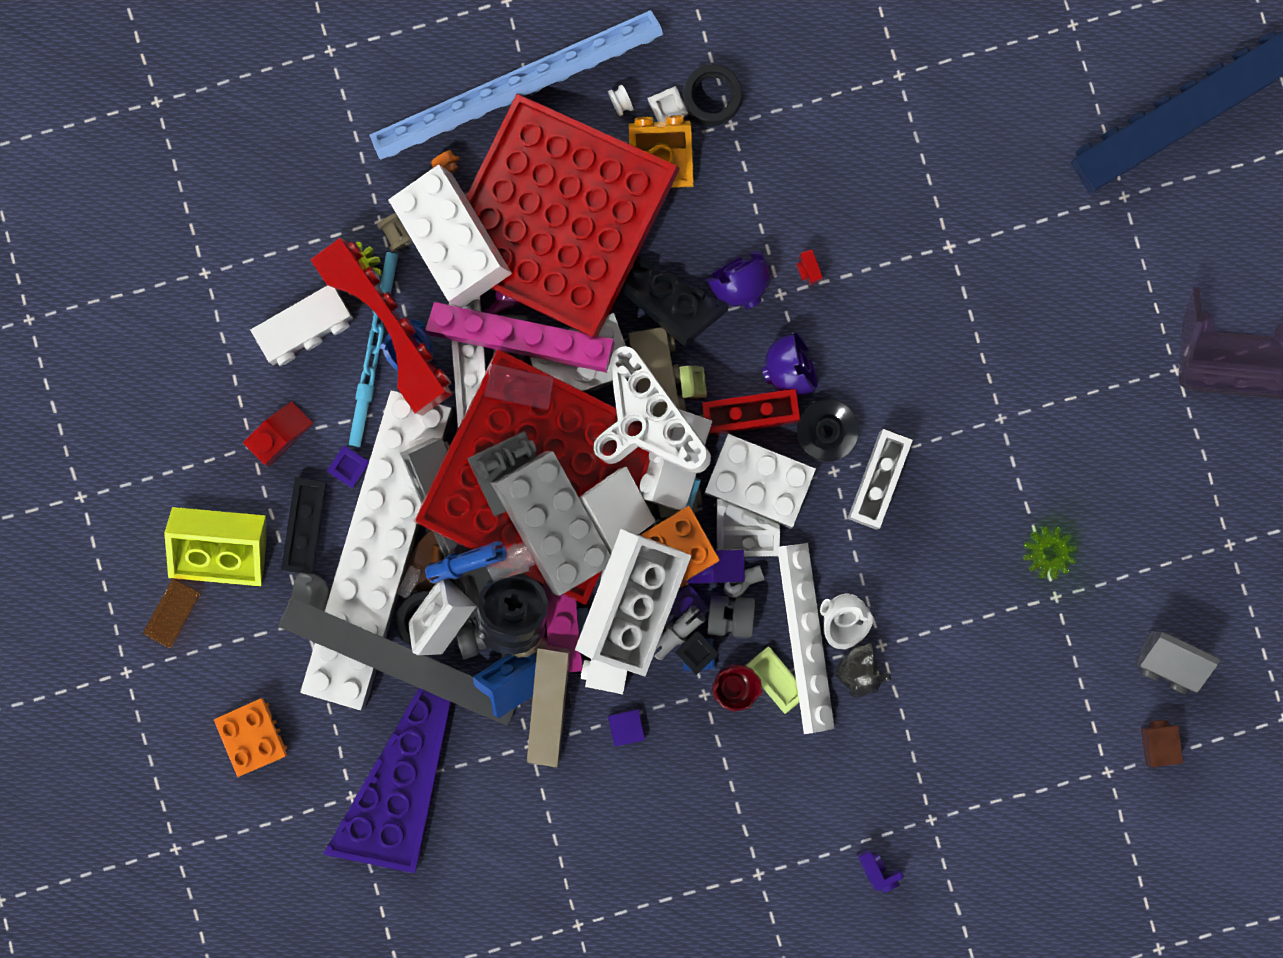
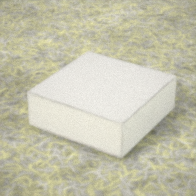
M676 86L648 98L649 105L657 122H666V116L682 115L684 118L688 116L687 109Z

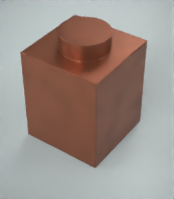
M1168 719L1150 721V727L1141 728L1146 766L1159 767L1183 763L1178 725H1169Z

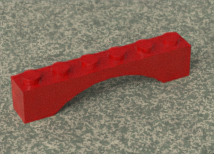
M339 238L310 259V261L328 286L358 297L381 319L391 336L396 352L398 366L397 388L413 412L423 416L453 394L448 387L451 381L441 368L436 370L430 361L434 357L424 343L419 345L413 336L416 333L415 328L406 317L401 319L395 310L399 306L389 292L384 294L378 285L381 282L380 277L371 266L366 268L361 260L364 255L354 241L349 243Z

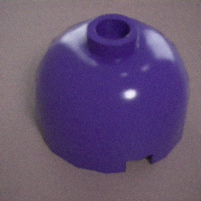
M761 251L749 253L752 259L747 261L738 257L712 273L713 278H707L711 290L718 299L732 307L744 305L745 309L752 308L762 301L760 296L767 291L770 285L771 272Z
M798 332L776 340L769 347L766 354V366L762 367L766 382L768 384L773 383L778 391L796 389V395L800 396L816 391V388H818V377L813 359L809 361L804 352L809 350L807 344Z

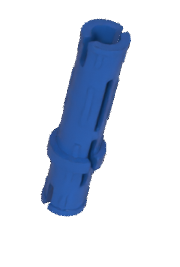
M495 541L489 545L462 554L453 553L447 555L446 559L430 563L426 566L427 579L432 578L430 580L431 583H437L447 578H460L465 572L504 561L507 556L506 547L504 545L501 546L502 542Z

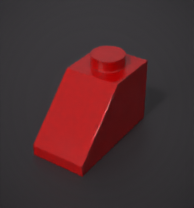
M291 401L266 419L243 444L264 465L271 467L314 423Z

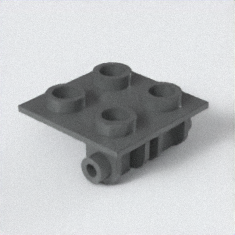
M525 431L467 458L494 517L506 510L491 482L536 457V447L533 441L528 439Z

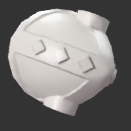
M841 594L832 600L825 599L821 604L820 613L824 616V634L828 643L836 649H847L861 642L869 633L873 624V615L870 609L856 595Z

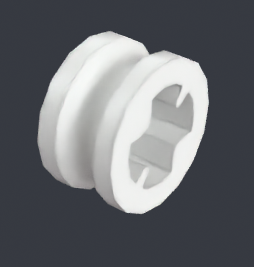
M623 85L618 86L617 91H608L611 102L619 116H622L625 110H634Z

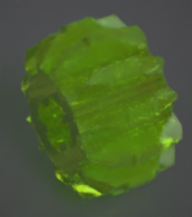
M1043 527L1041 529L1042 537L1038 533L1032 532L1030 536L1035 544L1024 543V548L1032 550V554L1024 555L1023 560L1029 561L1033 559L1034 561L1028 570L1034 572L1040 567L1039 578L1041 579L1047 576L1048 571L1052 579H1058V569L1061 573L1068 574L1070 571L1065 562L1069 564L1076 563V559L1068 556V552L1076 551L1077 547L1066 546V543L1072 537L1067 534L1059 539L1061 529L1058 527L1053 530L1052 535L1048 527ZM1052 545L1055 548L1052 551H1056V558H1050L1047 561L1045 559L1047 555H1043V550L1050 548Z

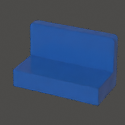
M507 654L473 677L474 687L490 698L494 716L497 718L502 717L533 696L537 656L532 654L528 657L518 658Z

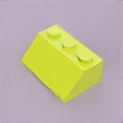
M172 507L164 532L168 578L262 586L267 540L266 515Z

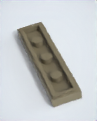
M539 644L537 648L527 763L556 768L559 765L571 649Z

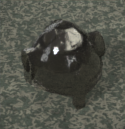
M872 642L866 643V645L857 644L850 647L849 653L836 667L835 675L837 679L850 689V695L853 697L874 694L878 691L882 682L891 680L890 673L880 674L873 655Z

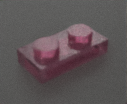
M491 364L484 397L547 410L554 378Z

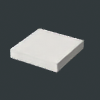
M627 467L619 468L579 497L609 553H612L621 529L638 535L656 522Z

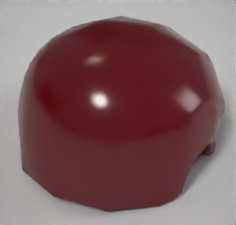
M730 664L721 669L714 678L712 684L713 696L721 707L736 712L749 709L756 699L762 695L761 678L752 668L742 664Z

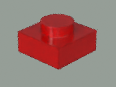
M813 250L800 253L798 257L800 262L796 263L800 279L802 281L807 279L809 286L820 283L823 277Z

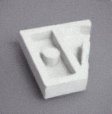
M717 499V550H744V557L778 556L777 547H780V525L778 522L725 500Z

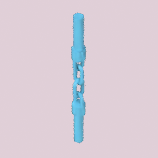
M386 252L380 288L384 294L386 292L391 294L399 256L391 252ZM372 311L374 316L367 344L364 370L362 371L360 384L357 386L355 396L357 403L348 445L354 447H361L369 402H372L375 371L384 335L385 325L382 321L381 324H377L378 316L374 311ZM375 332L379 333L377 346L372 345ZM374 354L372 367H368L370 355ZM366 374L370 376L369 384H365Z

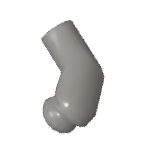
M760 565L744 570L745 582H725L724 591L726 595L732 598L740 597L749 585L763 581L764 577Z

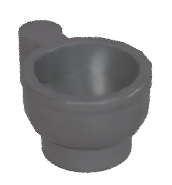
M468 618L456 634L463 659L473 657L479 653V650L487 648V645L479 637L476 625L473 626L471 619Z

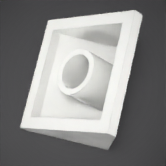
M449 578L434 585L408 622L412 652L418 656L443 654L477 607Z

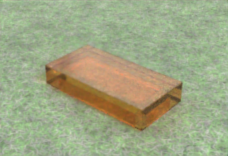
M172 579L142 634L169 649L172 648L201 593L176 579Z

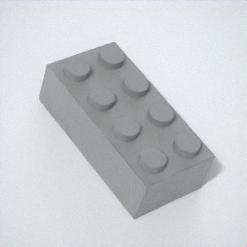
M545 451L491 482L552 594L562 595L606 569L611 555L553 451Z

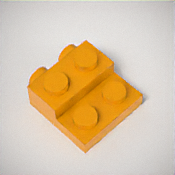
M671 115L666 116V122H653V117L635 118V123H628L630 145L680 168L671 188L693 187L690 121H684V116Z

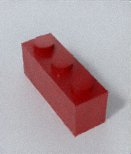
M796 389L702 402L701 405L703 417L712 420L708 436L794 424L800 421Z

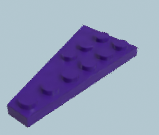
M418 688L322 855L416 873L451 705L450 701Z

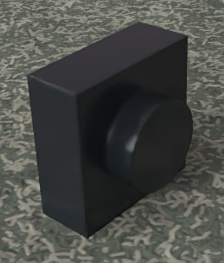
M698 631L674 652L695 675L719 654Z

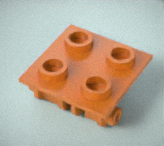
M687 506L640 535L691 555L679 588L688 584L687 580L720 561L690 506Z
M264 698L214 719L237 777L288 756L285 751L288 747L284 745L281 736L278 735V732H281V730H276L274 724L277 721H272L273 716L268 707L270 704L265 703Z

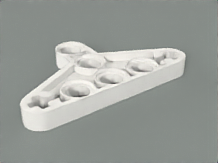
M627 346L616 349L611 356V371L618 421L595 440V454L604 462L613 464L622 460L637 447H640L693 473L704 471L711 461L709 450L640 355ZM624 357L630 359L629 362L636 370V372L631 374V372L625 366H623L622 359ZM642 378L650 379L651 386L648 391L637 393V382ZM667 402V412L661 417H655L653 415V408L656 403ZM634 421L642 422V431L639 435L629 436V425ZM677 425L684 426L685 434L682 439L678 441L671 440L670 431ZM609 440L616 441V452L610 456H605L602 452L604 444ZM690 445L699 454L698 458L700 460L694 463L684 447Z

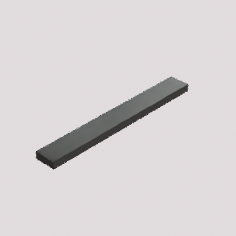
M290 597L279 621L278 627L505 726H508L515 710L514 708L502 717L497 718L493 715L490 698L474 687L472 676L425 655L418 656L409 648Z

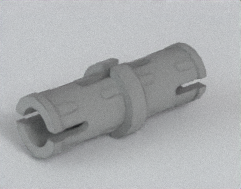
M696 606L689 607L676 622L671 621L665 627L666 631L661 635L656 649L660 646L662 647L654 655L656 659L663 660L675 646L685 643L688 640V635L701 623L705 622L706 619L703 613H700L694 620L691 619L700 610Z

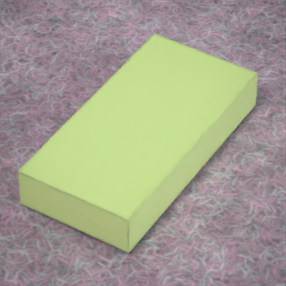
M769 646L745 665L752 668L761 678L762 688L784 714L799 703L796 678Z

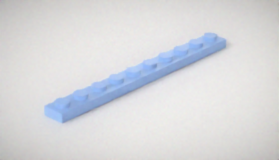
M650 10L374 132L369 136L380 160L395 156L401 150L415 144H422L429 138L442 132L451 131L458 125L471 119L481 118L485 113L496 108L510 105L516 94L526 96L537 93L550 84L564 81L571 75L584 69H591L598 65V63L611 57L623 55L629 49L641 44L650 43L655 38L663 35L661 26Z

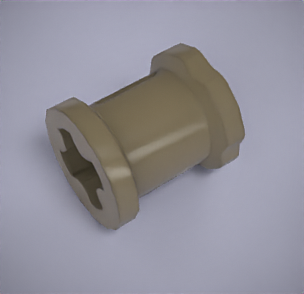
M396 213L384 218L377 224L378 229L383 230L391 246L389 249L392 253L400 251L413 243Z

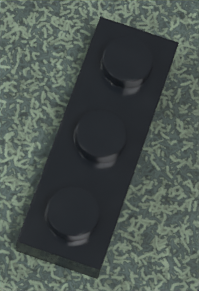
M295 478L281 571L314 574L327 488L326 482Z

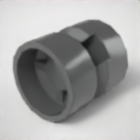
M711 594L707 634L725 636L727 632H731L733 637L751 638L755 599L737 597L734 601H731L728 596ZM732 612L731 621L723 619L724 613Z

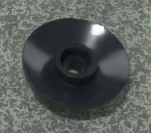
M824 399L812 403L802 412L800 421L797 423V438L800 446L810 457L819 461L831 462L845 457L853 450L859 436V425L855 414L848 406L836 400ZM823 426L831 427L832 434L830 437H824L821 434Z

